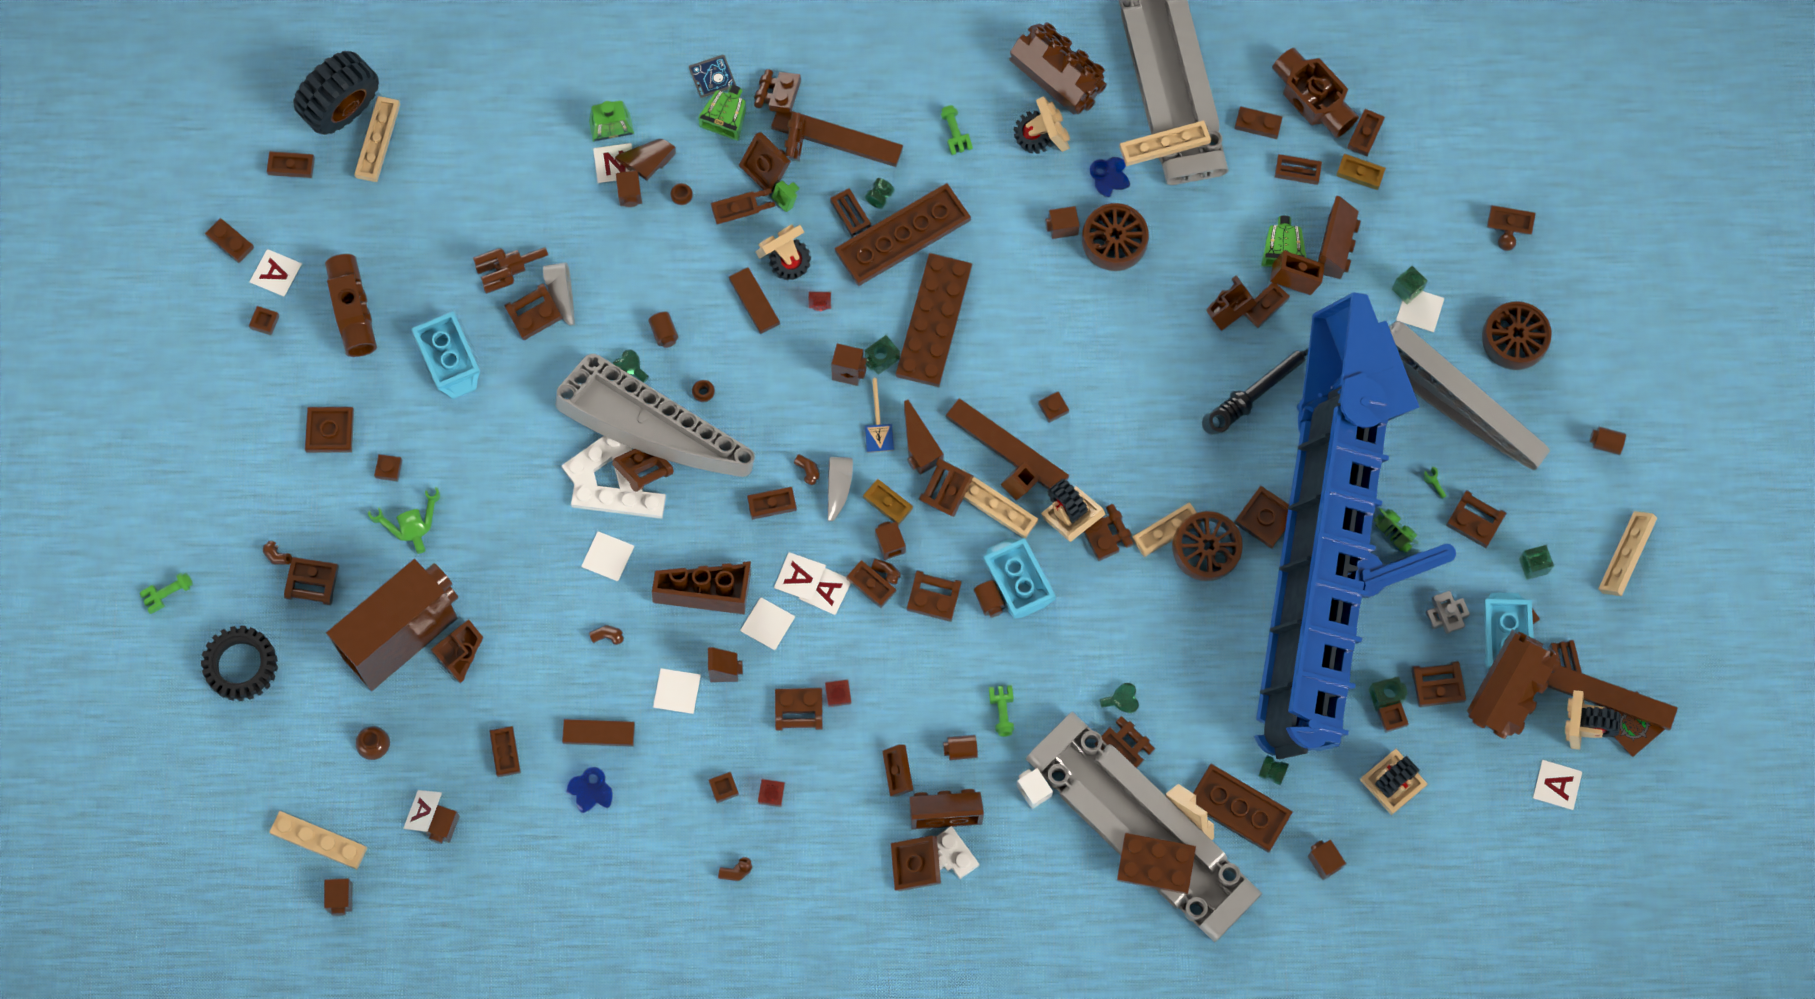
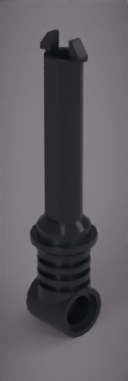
M1308 349L1301 352L1298 350L1293 352L1245 391H1232L1228 400L1203 417L1202 427L1204 431L1211 435L1224 432L1241 416L1249 415L1253 408V402L1306 361L1304 357L1308 355ZM1214 417L1219 420L1220 425L1218 428L1213 424Z

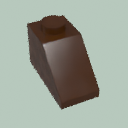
M708 647L710 682H738V675L743 674V661L738 660L737 653Z

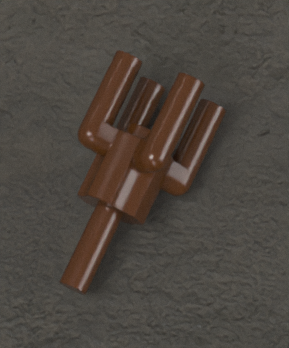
M546 247L520 256L518 250L505 254L502 248H498L473 257L478 275L496 269L495 272L481 277L484 291L487 294L512 285L514 283L513 275L526 271L524 264L548 256Z

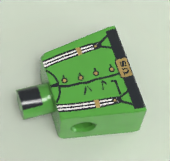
M731 85L728 93L716 91L698 117L699 127L738 141L746 113V101L740 98L743 90L736 85Z
M605 101L602 104L591 107L589 124L593 142L634 134L630 112L623 101Z
M1279 216L1278 225H1271L1269 227L1261 266L1272 267L1273 262L1283 250L1306 258L1302 228L1291 226L1290 216Z

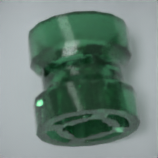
M876 178L873 188L865 194V199L872 206L882 209L887 203L886 199L892 196L895 189L888 181Z
M1266 755L1258 777L1263 779L1269 777L1273 780V783L1281 785L1289 764L1283 761L1275 762L1274 757Z

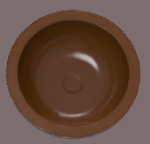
M376 726L364 728L356 738L358 753L368 760H376L383 757L390 746L388 734L382 728Z

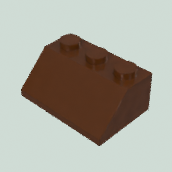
M1340 196L1335 197L1318 258V262L1325 264L1323 275L1341 279L1343 273H1348L1351 260L1347 258L1349 252L1353 253L1356 240L1352 239L1353 233H1358L1361 220L1357 219L1359 211Z
M975 789L961 790V793L952 794L951 791H939L937 795L919 792L909 797L911 830L982 825L984 817L981 792H975Z

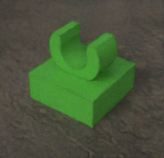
M782 180L776 184L771 198L785 212H788L793 208L797 198L795 192L800 188L794 182L787 185Z

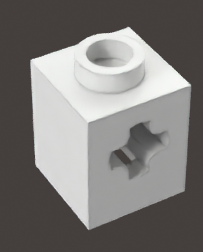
M1038 768L1033 771L1028 769L1018 776L1019 780L1016 786L1031 809L1052 797L1053 791Z

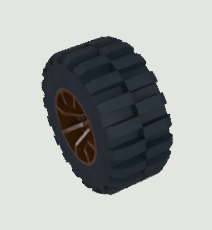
M352 51L336 53L333 57L325 59L322 64L317 65L315 70L306 76L305 81L300 84L299 90L295 93V98L293 99L294 109L316 133L323 135L335 133L336 130H341L345 125H349L353 119L358 117L368 107L369 102L375 97V92L379 88L378 76L357 53Z

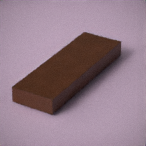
M749 267L729 276V281L760 334L780 325L778 317Z
M564 719L562 743L634 747L635 722Z

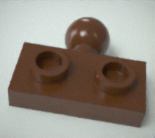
M1491 205L1487 228L1505 231L1500 236L1498 244L1502 250L1510 251L1516 246V238L1513 236L1514 232L1532 235L1536 213Z

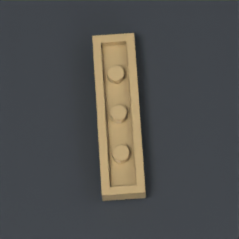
M377 97L354 174L357 179L372 182L378 181L399 111V100Z
M1203 120L1120 143L1119 148L1125 165L1130 166L1210 144L1211 138Z
M973 477L963 499L1026 539L1037 524L1038 518Z
M1633 512L1598 588L1602 594L1622 596L1657 520L1653 513Z
M279 811L269 832L271 835L356 870L367 850V847L282 811Z

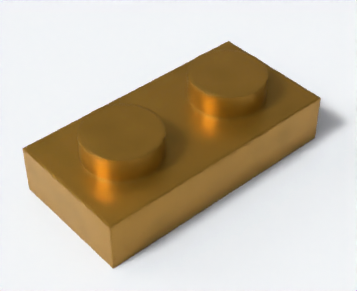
M1344 154L1336 176L1378 190L1386 168Z
M879 479L863 495L867 502L893 522L897 521L898 526L913 510V506Z

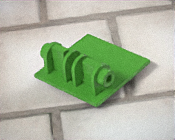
M1380 508L1379 510L1384 516L1379 514L1374 519L1376 522L1375 526L1383 533L1386 532V537L1397 528L1398 531L1390 538V541L1392 542L1397 538L1393 543L1400 551L1407 553L1412 548L1410 543H1418L1415 539L1417 534L1409 526H1402L1399 523L1401 518L1392 509Z

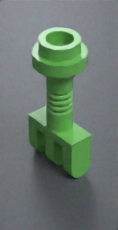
M953 105L942 108L941 118L947 120L953 138L947 140L951 155L956 154L955 145H957L960 153L964 152L963 143H966L968 150H972L973 146L969 134L961 136L955 118L958 115L957 109Z
M180 573L176 575L177 581L159 591L153 585L142 590L139 594L141 598H146L143 601L145 606L151 605L147 608L149 614L165 607L162 601L163 598L181 588L185 591L189 590L190 586L193 585L190 576L187 573Z
M1007 685L1008 694H1004L1003 686H998V695H994V687H989L990 704H997L999 711V723L996 724L995 730L1001 737L1010 736L1014 730V724L1009 722L1007 703L1014 701L1012 685Z

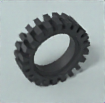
M232 626L230 631L221 630L222 634L220 636L215 634L212 637L214 641L212 643L208 642L206 644L207 651L202 653L204 660H201V666L203 667L202 673L206 678L205 680L221 697H227L234 701V698L238 699V701H244L246 697L251 700L256 693L260 696L263 693L262 689L264 687L268 689L271 686L270 680L274 681L276 677L274 671L278 670L276 664L278 659L274 647L260 631L257 632L252 627L247 629L246 626H240V629H237L235 626ZM236 644H249L259 651L261 658L258 672L250 680L243 683H230L224 680L219 672V660L222 654L229 647Z

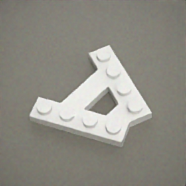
M606 436L601 437L561 466L574 483L571 501L572 508L662 519L666 495L643 492L642 489L637 492L633 491L630 483L616 468L615 471L620 489L597 486L594 472L611 460H614V458L632 450L631 447Z

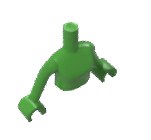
M435 487L436 494L434 496H429L427 490L425 491L428 499L425 523L421 518L419 509L406 511L396 517L400 530L384 517L379 507V515L377 517H372L370 511H368V516L372 522H380L397 539L413 541L417 554H421L426 551L421 537L431 528L434 504L440 499V492L437 487Z

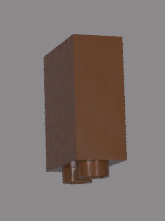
M414 558L328 630L326 634L341 658L363 683L373 691L458 619L451 604L459 597L451 587V580L437 564L433 563L425 570Z

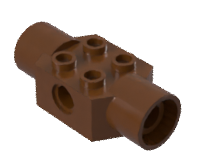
M1291 48L1275 61L1272 69L1286 83L1283 95L1311 125L1323 124L1335 138L1344 135L1354 126L1359 116L1345 102L1348 88L1320 58L1306 60L1296 48Z
M352 254L333 256L325 262L328 275L327 283L336 322L343 340L345 354L350 357H361L371 354L377 349L356 256Z

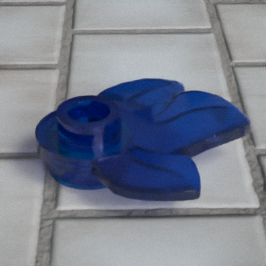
M1112 157L1107 161L1099 159L1090 165V175L1095 179V188L1101 195L1110 197L1113 189L1123 190L1130 187V181L1123 172L1126 168L1124 159L1119 157ZM1102 169L1104 173H1098L1096 170Z
M598 767L586 769L581 776L573 777L567 785L566 793L577 795L576 804L581 813L591 810L596 803L609 808L613 798L611 787L605 783V774ZM594 774L597 776L596 783L590 782V775Z

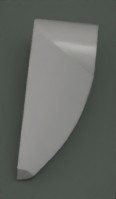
M564 262L543 266L545 283L563 320L569 326L575 325L568 264Z
M829 457L828 521L835 520L846 502L852 479V458Z

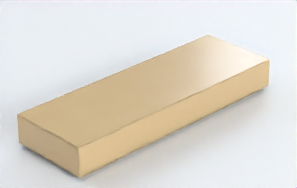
M1189 502L1132 536V540L1143 557H1146L1173 541L1175 531L1186 518L1197 512ZM1188 526L1186 528V531L1188 532L1189 530L1193 529V527Z

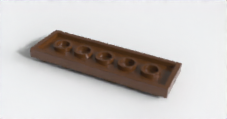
M948 183L839 245L835 248V253L859 287L971 221V216Z
M929 253L897 367L896 377L940 387L970 277L972 263Z

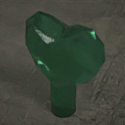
M625 350L622 357L617 358L613 362L615 366L628 374H634L643 383L649 378L640 369L639 356L633 350Z
M1131 683L1122 684L1115 690L1113 696L1100 699L1101 708L1116 706L1119 710L1126 713L1135 712L1139 707L1138 700L1135 698V686Z

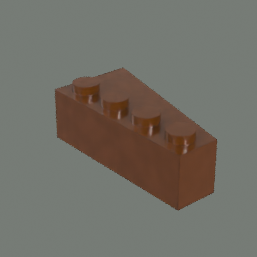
M751 561L737 565L727 563L717 567L698 566L696 569L656 570L652 587V601L656 604L745 615L751 578Z

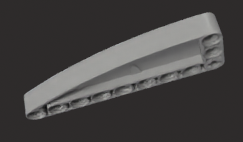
M1399 321L1389 325L1414 393L1451 420L1510 458L1532 470H1536L1550 452V449L1409 327Z
M589 354L584 357L557 389L555 406L561 413L614 441L671 462L711 472L745 477L752 471L755 454L750 448L597 354Z

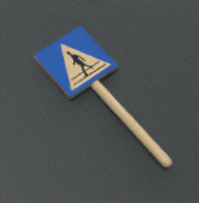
M874 377L872 381L876 425L865 426L867 453L894 451L892 424L881 425L877 378Z

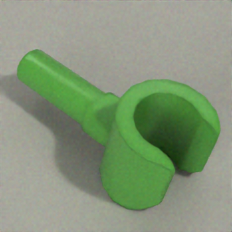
M1431 467V472L1434 476H1429L1424 471V481L1432 484L1441 499L1446 497V494L1437 480L1438 470L1436 467Z

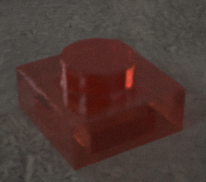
M809 292V308H813L816 311L831 309V292Z
M848 679L825 682L828 707L851 704Z
M761 779L758 804L782 807L785 782Z

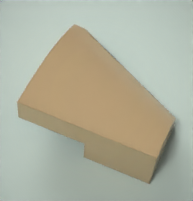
M1179 784L1168 791L1166 797L1203 833L1213 840L1214 823L1207 819V812L1196 805V795Z

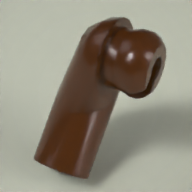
M798 454L794 464L805 470L806 476L804 481L807 484L814 485L820 477L817 464Z
M268 541L263 545V554L272 564L289 565L291 563V554L278 553V545H275L276 542Z
M874 559L871 568L887 574L886 581L888 583L897 584L898 578L901 576L898 569L891 563Z
M605 625L589 632L593 643L604 638L611 639L615 645L624 641L622 630L613 626Z
M742 857L733 869L720 867L718 879L742 880L752 870L751 860L747 857Z

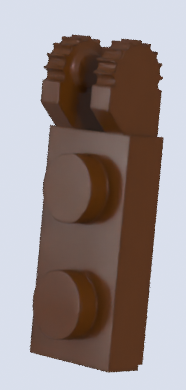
M771 188L758 192L752 191L710 203L716 225L775 207V202L771 201L757 206L755 199L756 197H764L772 193Z

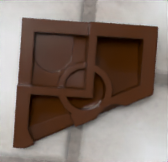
M659 138L620 153L615 157V160L629 171L638 170V175L648 181L659 168L662 169L676 154V148L668 141Z
M1237 275L1231 279L1234 285L1229 290H1222L1217 299L1206 309L1211 319L1221 331L1257 305V302Z
M468 619L434 646L431 651L449 673L461 683L465 679V675L482 642L483 636Z

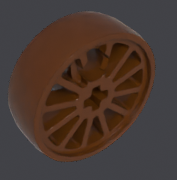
M1110 203L1100 206L1088 216L1084 223L1082 231L1083 249L1089 260L1102 269L1109 271L1129 269L1141 260L1147 250L1149 242L1147 223L1137 210L1128 205ZM1107 217L1113 218V225L1109 222ZM1117 217L1123 218L1120 224H1117ZM1102 220V222L1105 224V226H1103V225H1101V224H1099V223H1097V222H1100V221ZM1126 221L1131 222V224L1123 227ZM1092 228L1098 230V231H1095V232H1093V233H1090V231L1092 230ZM1136 228V230H1138L1139 232H1129V231H1131L1132 229ZM1095 239H1102L1105 244L1100 246V244H1095L1093 241ZM1131 239H1140L1141 244ZM1126 245L1136 249V251L1131 253ZM1122 249L1126 257L1119 258L1118 250ZM1110 250L1114 251L1115 258L1106 257Z
M1514 301L1499 306L1489 315L1482 330V343L1489 358L1497 365L1510 370H1523L1534 366L1545 356L1551 344L1552 332L1547 317L1537 307L1525 302ZM1520 316L1526 317L1524 323H1520ZM1500 321H1506L1510 326L1503 328ZM1528 321H1532L1534 323L1533 325L1526 327ZM1537 329L1540 333H1534L1531 331ZM1492 335L1501 336L1503 338L1497 341H1493ZM1532 339L1541 340V345ZM1505 343L1507 347L1502 352L1497 346ZM1527 345L1535 349L1537 353L1532 354ZM1510 348L1515 349L1514 357L1506 354ZM1520 348L1525 353V358L1519 357Z
M1212 511L1198 512L1186 518L1175 531L1172 541L1173 556L1179 568L1186 575L1200 581H1214L1225 577L1237 566L1243 549L1242 537L1234 522L1225 515ZM1197 521L1204 522L1205 534L1196 523ZM1209 521L1216 524L1212 534H1210ZM1192 526L1199 537L1187 532L1186 528ZM1219 527H1223L1226 532L1216 537ZM1227 535L1230 536L1232 542H1219V540ZM1185 536L1196 543L1182 544V537ZM1208 542L1211 546L1206 551L1203 547ZM1224 547H1232V555L1229 552V550ZM1195 548L1194 553L1187 557L1184 556L1182 549ZM1216 553L1224 555V564L1215 561ZM1200 556L1195 567L1188 562L1192 557ZM1204 558L1207 560V572L1199 570ZM1212 568L1218 569V571L1213 572Z

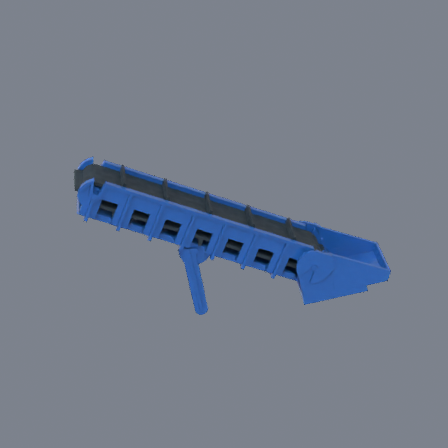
M1353 292L1313 314L1303 397L1296 406L1299 411L1298 430L1300 437L1256 716L1257 721L1265 724L1264 735L1254 736L1258 746L1265 753L1272 756L1276 755V759L1279 760L1307 754L1311 750L1322 751L1339 747L1341 737L1348 735L1349 730L1343 729V718L1348 690L1355 689L1356 685L1349 681L1355 644L1362 642V637L1356 636L1362 598L1374 596L1388 585L1449 563L1456 557V550L1451 544H1443L1385 566L1376 555L1370 553L1375 551L1376 546L1370 545L1373 514L1375 508L1382 505V500L1376 499L1381 464L1389 460V456L1383 454L1387 423L1420 407L1387 321L1378 323L1368 295Z

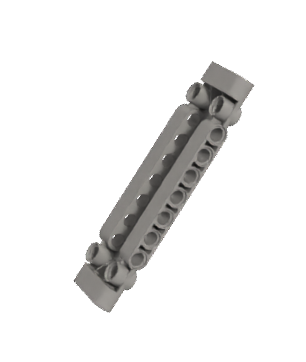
M1119 0L1122 22L1151 135L1204 120L1211 141L1216 144H1206L1159 157L1166 183L1168 185H1177L1225 175L1229 170L1221 144L1222 135L1218 132L1219 120L1188 1Z
M1071 712L1026 757V760L1035 769L1038 768L1049 785L1060 792L1061 798L1119 855L1122 853L1125 833L1196 846L1188 895L1161 889L1156 890L1172 906L1182 910L1186 918L1194 922L1212 941L1216 942L1262 895L1240 872V869L1227 860L1226 854L1115 747L1110 744L1107 745L1102 740L1100 734L1091 730L1074 712ZM1094 739L1098 742V745L1091 749L1085 745V741ZM1054 772H1061L1065 778L1058 782L1052 778V774ZM1227 870L1233 872L1235 880H1225L1223 872ZM1192 904H1198L1202 908L1200 915H1194L1190 912L1189 908Z

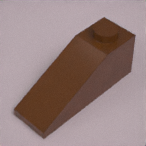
M907 399L904 401L909 457L907 461L913 470L917 469L921 475L937 466L938 458L944 460V453Z

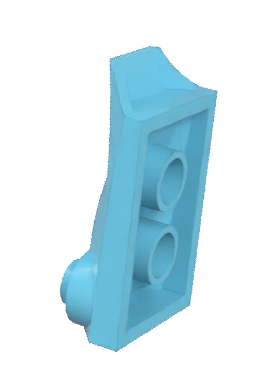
M454 311L411 328L438 390L455 399L477 389L480 370Z
M1009 538L987 548L986 556L983 559L1013 618H1022L1030 615L1056 600V596L1025 538L1021 540Z
M1491 593L1484 600L1486 644L1484 661L1487 669H1490L1512 629L1534 638L1532 600L1524 599L1519 593Z

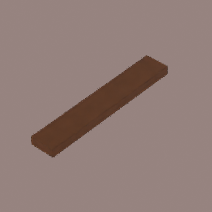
M791 111V113L776 112L771 129L788 134V120H791V115L794 111ZM804 115L807 118L804 139L897 167L903 145Z
M959 398L946 414L948 420L1015 467L1026 462L1041 477L1038 483L1045 488L1050 489L1061 479L1068 480L1069 474Z
M1560 665L1556 672L1551 673L1547 679L1548 688L1573 696L1574 690L1583 691L1584 700L1610 710L1612 709L1615 712L1669 731L1678 707Z

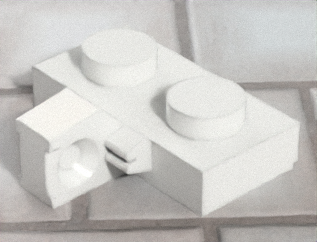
M952 826L937 836L940 870L944 867L947 871L953 869L958 878L962 879L979 866L978 861Z

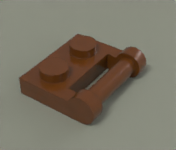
M544 283L537 286L538 289L512 304L509 302L504 305L523 340L563 319ZM542 296L544 297V302L518 316L516 311Z
M637 449L614 458L612 464L630 483L632 490L635 492L643 489L644 485L663 476L673 475L674 472L672 465L667 460ZM656 465H657L658 468H659V469H657V470H655V471H653V472H651V473H648V474H646V475H644V476H642V477H639V476L637 475V474H639V473H641V472H643V471H645V470H647V469H650V468H652V467H654V466H656Z
M938 458L936 462L937 467L924 494L921 493L919 500L954 517L974 475ZM946 469L949 472L936 499H933L932 496Z
M1466 490L1446 526L1487 548L1507 512L1491 507L1472 496V493ZM1469 504L1495 519L1494 522L1490 523L1464 508L1465 505Z
M292 557L284 590V599H306L323 602L324 605L331 606L339 565ZM295 583L325 587V591L321 593L295 589Z
M917 570L907 611L952 622L962 581H950L926 575L923 571ZM921 583L952 590L951 596L920 589Z
M1459 661L1451 662L1448 665L1421 668L1419 665L1412 666L1411 672L1415 684L1418 707L1466 701ZM1450 673L1453 675L1451 679L1424 682L1422 678L1423 676Z
M822 688L775 689V730L783 731V728H815L816 730H823ZM815 713V718L783 719V714Z

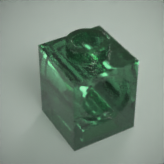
M1411 266L1396 279L1392 290L1408 305L1423 292L1428 280Z
M887 335L865 349L866 366L871 371L875 370L879 375L900 360V351ZM883 353L886 357L884 359H877L875 355Z
M1547 545L1525 550L1519 558L1526 580L1547 575L1554 567Z
M1399 676L1372 683L1368 689L1375 711L1400 702L1403 704L1407 696L1406 685L1404 682L1401 683ZM1384 690H1392L1395 694V697H1387L1384 693Z

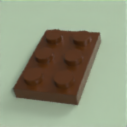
M1125 833L1117 881L1188 895L1196 846Z

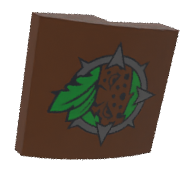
M1621 714L1620 733L1614 737L1634 757L1665 729Z

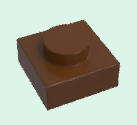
M257 306L249 327L252 330L272 335L280 315L278 312Z
M1059 391L1038 402L1049 423L1069 413V408Z
M379 454L374 474L375 478L398 482L402 458Z
M1401 702L1378 709L1385 733L1409 725Z
M731 772L709 779L716 803L739 796Z

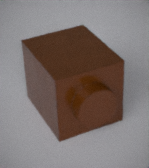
M638 170L616 173L620 206L635 207L637 204H642Z
M1076 206L1049 210L1048 218L1045 219V226L1047 232H1051L1052 239L1078 235L1080 226Z
M1024 462L1013 470L1000 485L1015 500H1018L1041 477Z
M887 521L878 525V528L875 529V538L883 559L887 560L905 554L906 545L897 521L893 523Z
M437 805L429 829L425 832L429 836L430 841L442 844L443 841L450 843L460 817L457 811Z
M1331 839L1325 843L1321 840L1310 847L1312 851L1309 853L1308 858L1323 880L1343 869L1347 864Z
M349 878L324 880V909L331 913L332 916L346 915V912L352 911L353 883Z

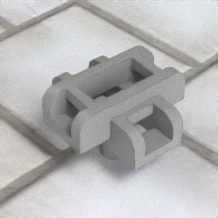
M1450 591L1433 596L1432 602L1435 608L1426 611V615L1431 621L1432 629L1443 626L1446 634L1463 629L1465 624L1462 619L1470 615L1464 599L1454 601Z

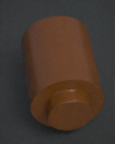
M659 312L651 316L648 322L658 346L668 348L675 345L679 336L669 312Z
M1599 426L1597 430L1593 429L1589 442L1593 443L1592 448L1620 455L1625 444L1626 433Z
M994 580L984 582L974 588V593L985 616L990 615V618H993L1003 613L1002 609L1005 608V603Z
M976 735L947 737V742H943L944 756H949V761L978 758Z

